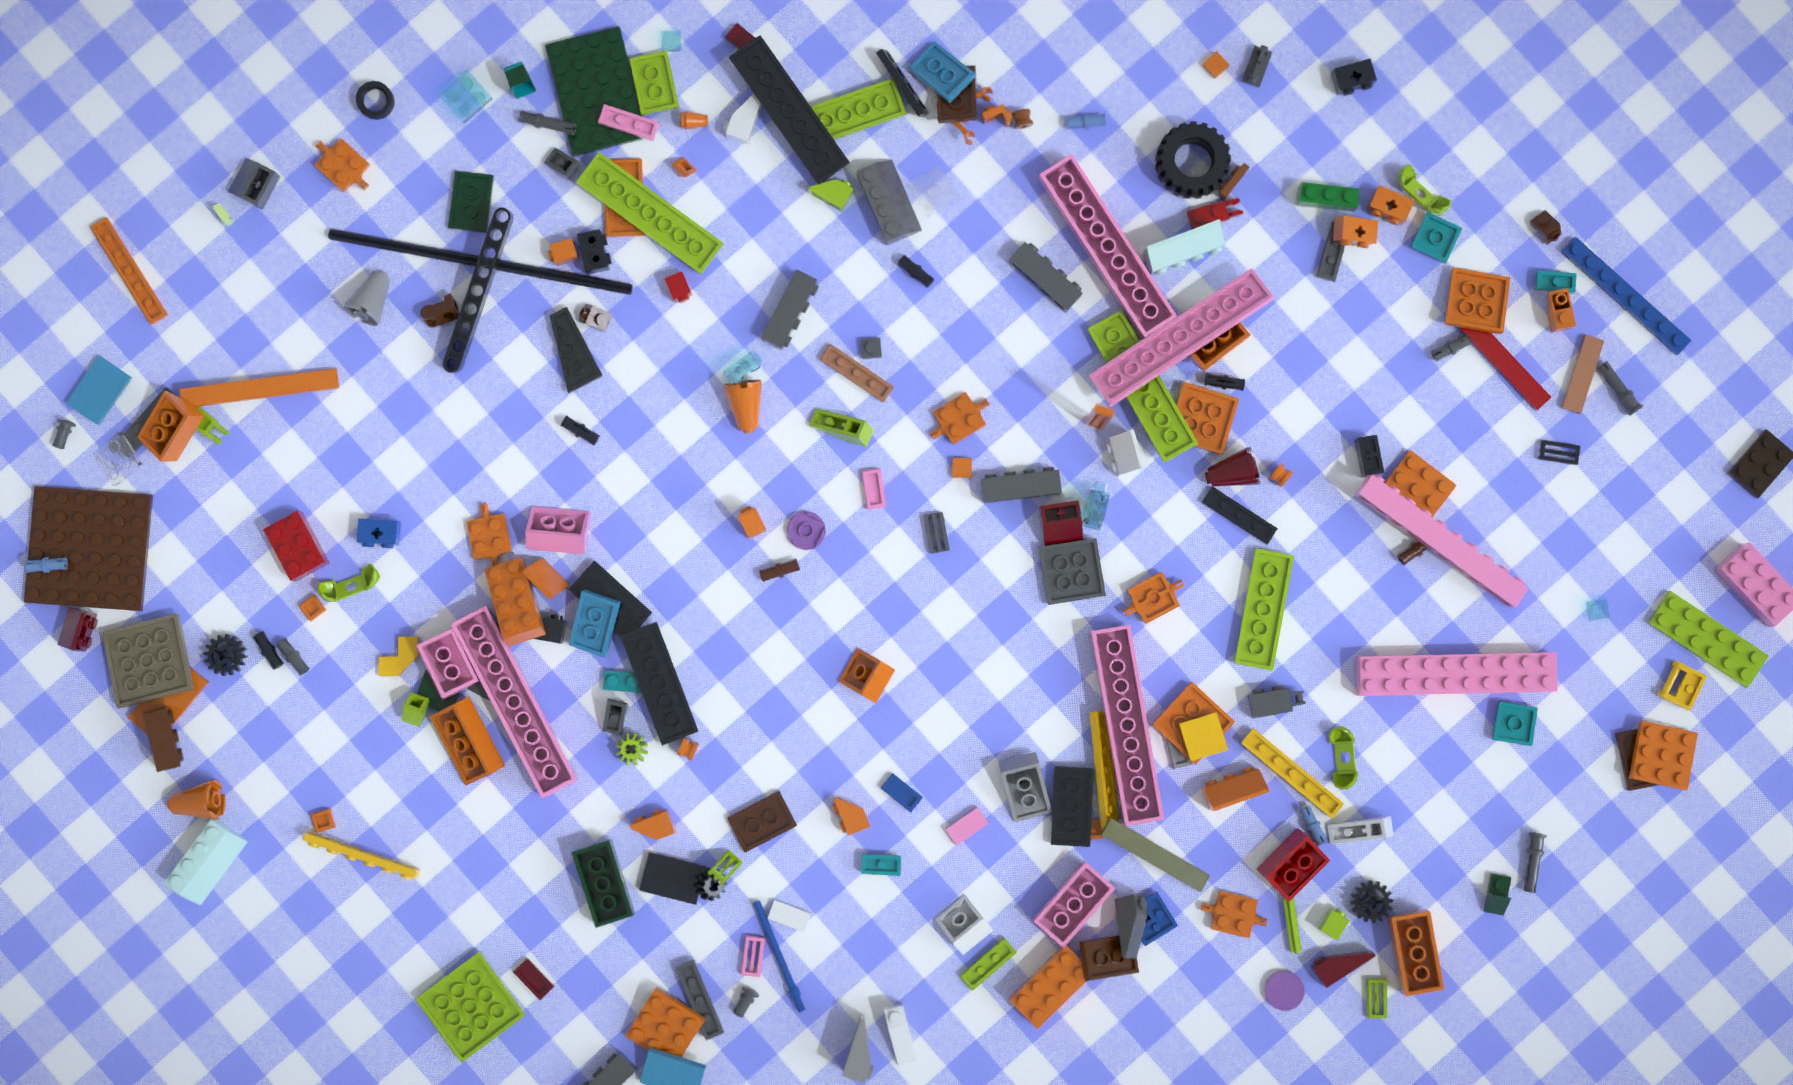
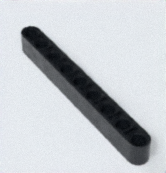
M500 207L496 209L492 216L443 360V368L449 373H459L464 367L513 224V213L506 208ZM502 212H507L508 219L505 222L499 220ZM500 230L502 236L499 240L495 241L493 233ZM489 249L495 250V256L492 259L487 258V251ZM487 267L489 274L487 277L482 278L480 271L482 268ZM477 286H481L483 289L480 296L474 294V289ZM471 304H475L476 312L470 315L468 307ZM467 322L470 325V330L467 333H463L461 327ZM458 341H462L464 348L458 352L455 349V344ZM452 359L457 361V367L454 370L449 368V362Z

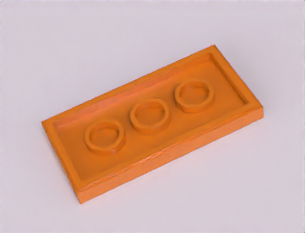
M642 158L611 159V161L643 183ZM605 205L606 237L645 236L643 232Z
M190 666L195 690L141 703L129 715L128 719L147 734L143 712L167 706L168 710H172L174 722L176 723L208 685L209 681Z

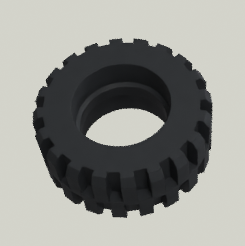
M1191 121L1190 124L1181 123L1177 128L1173 127L1163 137L1155 156V169L1159 173L1158 179L1160 182H1164V187L1167 190L1171 189L1174 191L1173 194L1176 196L1180 194L1185 199H1190V197L1199 199L1203 195L1208 196L1212 191L1219 188L1229 172L1231 162L1229 144L1224 142L1225 137L1223 134L1219 135L1217 133L1218 129L1207 127V123L1202 122L1201 125L1197 124V121ZM1196 144L1208 152L1211 165L1203 176L1190 177L1183 174L1177 168L1175 155L1181 146Z

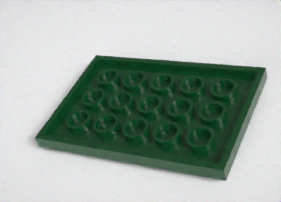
M620 26L545 44L563 119L577 125V128H570L576 130L574 135L567 134L573 157L644 139L598 124L604 104L642 116Z

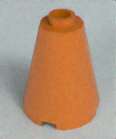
M753 379L723 384L724 392L738 429L743 430V433L755 432L754 429L758 428L762 391L761 380Z
M210 780L172 794L167 801V808L172 814L213 820L220 819L219 816L224 814L226 808L225 794H221L220 790L223 786L217 780Z

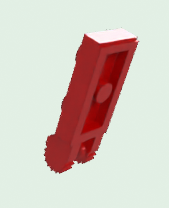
M1240 198L1226 202L1221 201L1187 211L1191 229L1219 219L1222 223L1243 215V209L1228 213L1226 208L1239 204Z

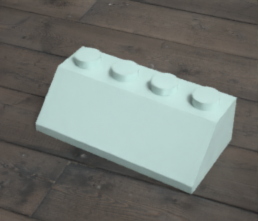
M1220 219L1147 246L1143 256L1150 274L1156 273L1159 276L1168 272L1167 269L1173 266L1175 269L1185 266L1186 261L1192 260L1196 262L1203 259L1205 254L1215 255L1222 251L1221 248L1225 246Z
M211 819L163 884L178 895L198 905H202L248 841L219 819Z

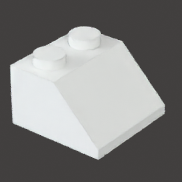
M1134 429L1108 438L1106 448L1108 454L1113 456L1114 461L1111 462L1113 472H1117L1118 477L1141 471L1144 468Z
M966 895L935 919L962 955L993 931L992 927Z

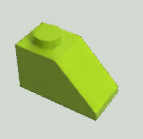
M835 179L820 183L819 185L810 186L808 189L809 194L843 212L854 193L852 184L843 179L842 181Z

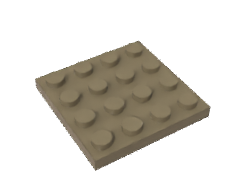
M178 613L102 632L118 709L195 690L180 615Z

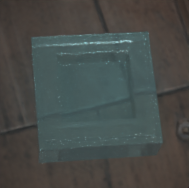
M680 30L661 31L662 51H682Z
M1607 598L1586 602L1589 621L1610 618Z

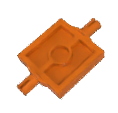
M342 138L330 148L322 141L316 144V147L324 154L314 166L343 193L354 184H358L364 191L366 187H369V184L362 179V176L371 166L370 163Z
M964 392L933 411L939 427L930 432V435L935 439L944 434L950 439L953 446L986 426L980 411L989 406V402L985 398L975 404L968 394Z
M488 503L479 505L482 516L466 521L473 559L489 558L491 566L499 564L498 557L502 554L513 552L506 514L489 515Z
M1160 572L1127 589L1133 605L1122 609L1123 613L1127 617L1137 612L1144 623L1147 624L1180 606L1176 599L1175 591L1185 586L1184 583L1178 585L1183 582L1182 579L1171 584L1166 580L1163 572Z
M1224 891L1218 892L1214 905L1202 902L1201 906L1203 907L1200 909V911L1212 913L1211 930L1250 939L1251 930L1255 924L1266 927L1267 923L1264 922L1268 921V918L1256 916L1258 900Z

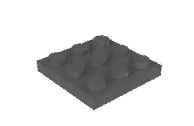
M1097 538L1038 547L1048 605L1106 596Z

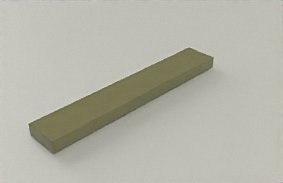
M1112 818L1108 819L1100 833L1101 836L1199 892L1203 890L1211 876Z

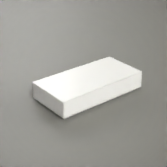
M774 900L767 919L804 932L811 913Z

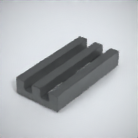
M943 512L924 515L930 554L949 551ZM936 517H940L945 544L943 548H941ZM930 518H932L938 549H934L932 536L928 520Z

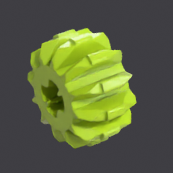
M626 733L627 740L620 737L619 740L623 744H615V747L621 748V751H617L615 754L623 755L619 759L620 762L627 758L626 765L628 766L631 764V759L634 765H638L637 758L640 761L645 760L641 753L648 754V751L642 750L643 747L648 746V743L641 745V742L644 740L643 736L636 740L637 733L633 734L632 739L630 734ZM635 745L636 749L634 750H636V753L632 752L629 754L627 746Z

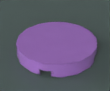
M805 511L792 517L787 527V533L791 543L798 549L812 550L823 542L826 528L821 517L816 513Z
M1279 971L1272 974L1267 980L1265 996L1274 1008L1281 1011H1290L1297 1008L1303 1001L1305 995L1304 985L1296 974L1288 971Z

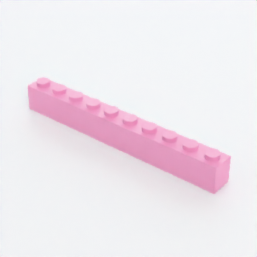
M1372 474L1365 477L1354 493L1355 496L1509 608L1517 607L1529 589L1524 585L1525 582L1516 576L1512 577L1508 574L1510 571L1507 568L1493 563L1494 559L1492 557L1479 553L1477 551L1478 547L1470 542L1468 544L1462 540L1463 537L1459 533L1449 531L1444 522L1434 520L1429 511L1416 507L1415 501L1409 497L1404 498L1399 494L1400 491L1396 487L1386 485L1384 483L1385 480L1381 476Z

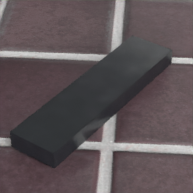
M885 49L877 51V56L917 116L925 117L929 114L889 51Z
M1215 487L1210 488L1201 502L1266 545H1268L1278 529Z

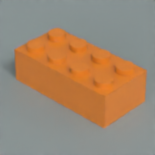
M522 557L484 569L501 634L508 647L546 635L532 582L522 573L527 567Z
M1423 909L1389 915L1387 920L1401 994L1407 997L1445 990L1431 912Z
M1067 945L1064 948L1061 946L1009 997L1010 1002L1038 1030L1086 982L1082 960Z

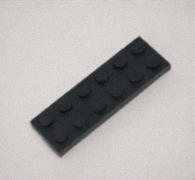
M657 621L620 635L661 745L663 746L699 732Z

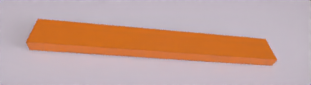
M336 368L182 388L179 391L180 398L193 403L195 407L340 389L338 370Z

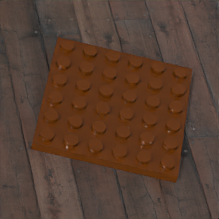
M34 486L28 560H42L43 557H49L50 559L66 557L68 568L66 570H51L48 573L43 571L26 572L24 603L143 611L153 495Z

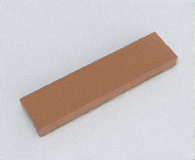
M1587 334L1584 335L1562 403V409L1577 414L1582 413L1605 340Z
M829 344L819 359L882 403L886 401L894 389L893 385L832 344Z

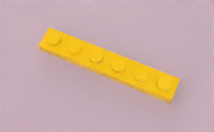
M1104 711L1089 712L1100 822L1101 830H1103L1109 818L1119 822L1114 768Z
M1254 728L1240 742L1331 819L1344 805L1340 799Z
M306 832L303 838L304 841L308 842V846L314 848L321 846L327 848L326 852L335 855L338 852L345 854L344 858L356 861V859L364 861L363 864L369 867H375V865L383 867L382 871L393 874V872L400 873V877L407 880L417 878L421 869L313 832Z

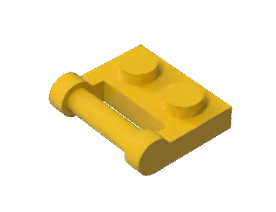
M1674 660L1671 665L1672 670L1657 696L1687 711H1691L1707 676ZM1681 670L1685 673L1674 696H1672L1669 692Z

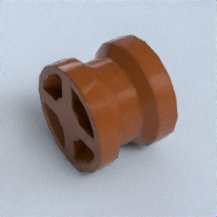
M1021 109L1012 113V118L1015 119V129H1024L1034 125L1033 120L1030 119V109Z

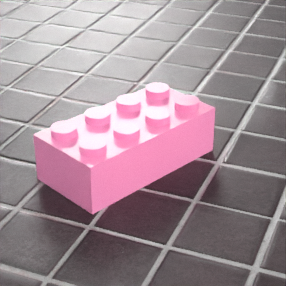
M1750 542L1742 543L1714 569L1767 627H1776L1793 611V588Z
M1083 861L1032 920L1064 948L1116 888L1087 862Z

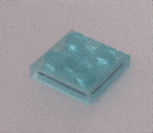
M467 69L438 93L439 97L463 124L493 99Z
M753 350L722 373L730 384H737L745 378V374L758 370L763 361Z

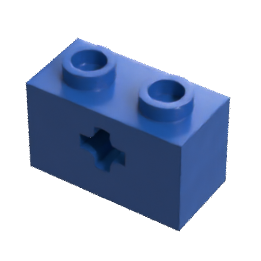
M358 519L356 542L362 543V547L373 548L374 544H382V548L393 549L394 545H399L401 522ZM375 532H383L382 536H375Z

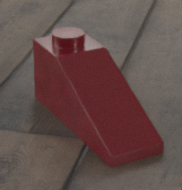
M1372 951L1327 955L1325 957L1322 955L1313 961L1314 964L1311 968L1322 985L1328 988L1376 955Z

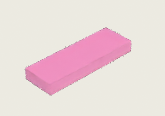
M605 104L598 120L600 125L653 142L660 124L658 121Z

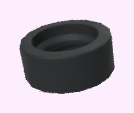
M380 81L366 82L360 86L356 93L357 107L364 116L370 119H383L394 108L395 99L393 93ZM373 89L384 92L387 99L384 108L376 112L370 111L364 104L365 95Z

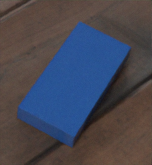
M894 773L881 786L883 791L909 812H912L923 798Z

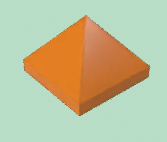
M684 157L672 164L679 177L687 178L697 171Z

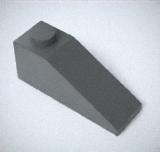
M1132 894L1116 898L1114 901L1122 957L1135 959L1138 955L1147 919V902L1144 895Z

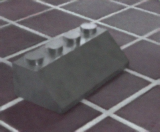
M893 160L873 163L856 171L858 180L886 245L922 231Z

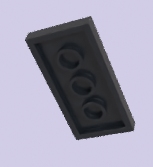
M595 560L568 589L579 600L581 592L585 589L619 601L620 606L614 626V631L619 636L640 628L653 613Z
M1054 766L1051 845L1090 847L1094 768Z

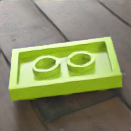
M667 50L629 58L642 116L680 108Z

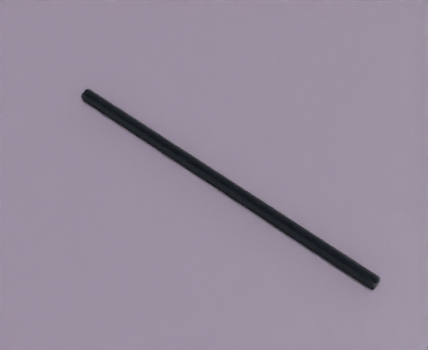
M330 229L328 232V238L334 241L476 266L479 257L472 254ZM500 260L497 267L498 271L628 295L633 290V285L629 283Z

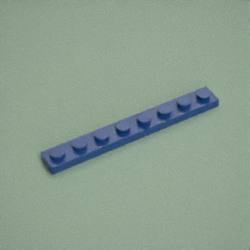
M1574 237L1561 251L1675 355H1679L1692 341L1577 237Z

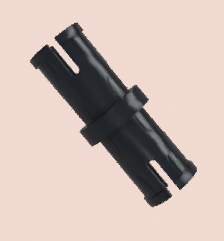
M903 255L897 263L898 266L910 274L912 279L915 278L926 288H929L935 280L934 277L922 269L920 264L917 265L906 255Z
M1206 373L1204 385L1221 387L1222 390L1229 388L1243 391L1245 379L1228 377L1226 374L1220 376Z
M567 415L560 425L574 433L575 437H580L593 446L600 438L599 434L588 429L585 424H580Z
M264 631L252 637L259 646L261 655L265 656L272 670H276L284 665L275 650V645L271 644Z

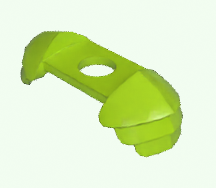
M1411 164L1405 165L1400 169V172L1397 173L1400 186L1428 212L1442 215L1448 211L1452 201L1442 195L1435 197L1416 180L1418 174L1414 172ZM1416 190L1422 191L1425 197L1420 198L1416 194Z
M369 564L361 569L362 574L336 583L333 579L320 582L317 591L324 601L338 602L373 588L380 579L379 572L372 564ZM350 583H356V588L354 590H346V587Z
M1338 726L1330 730L1328 735L1329 744H1334L1336 756L1337 772L1332 773L1335 787L1347 790L1358 779L1354 750L1355 738L1348 728ZM1343 752L1350 754V761L1348 763L1341 761L1340 756Z

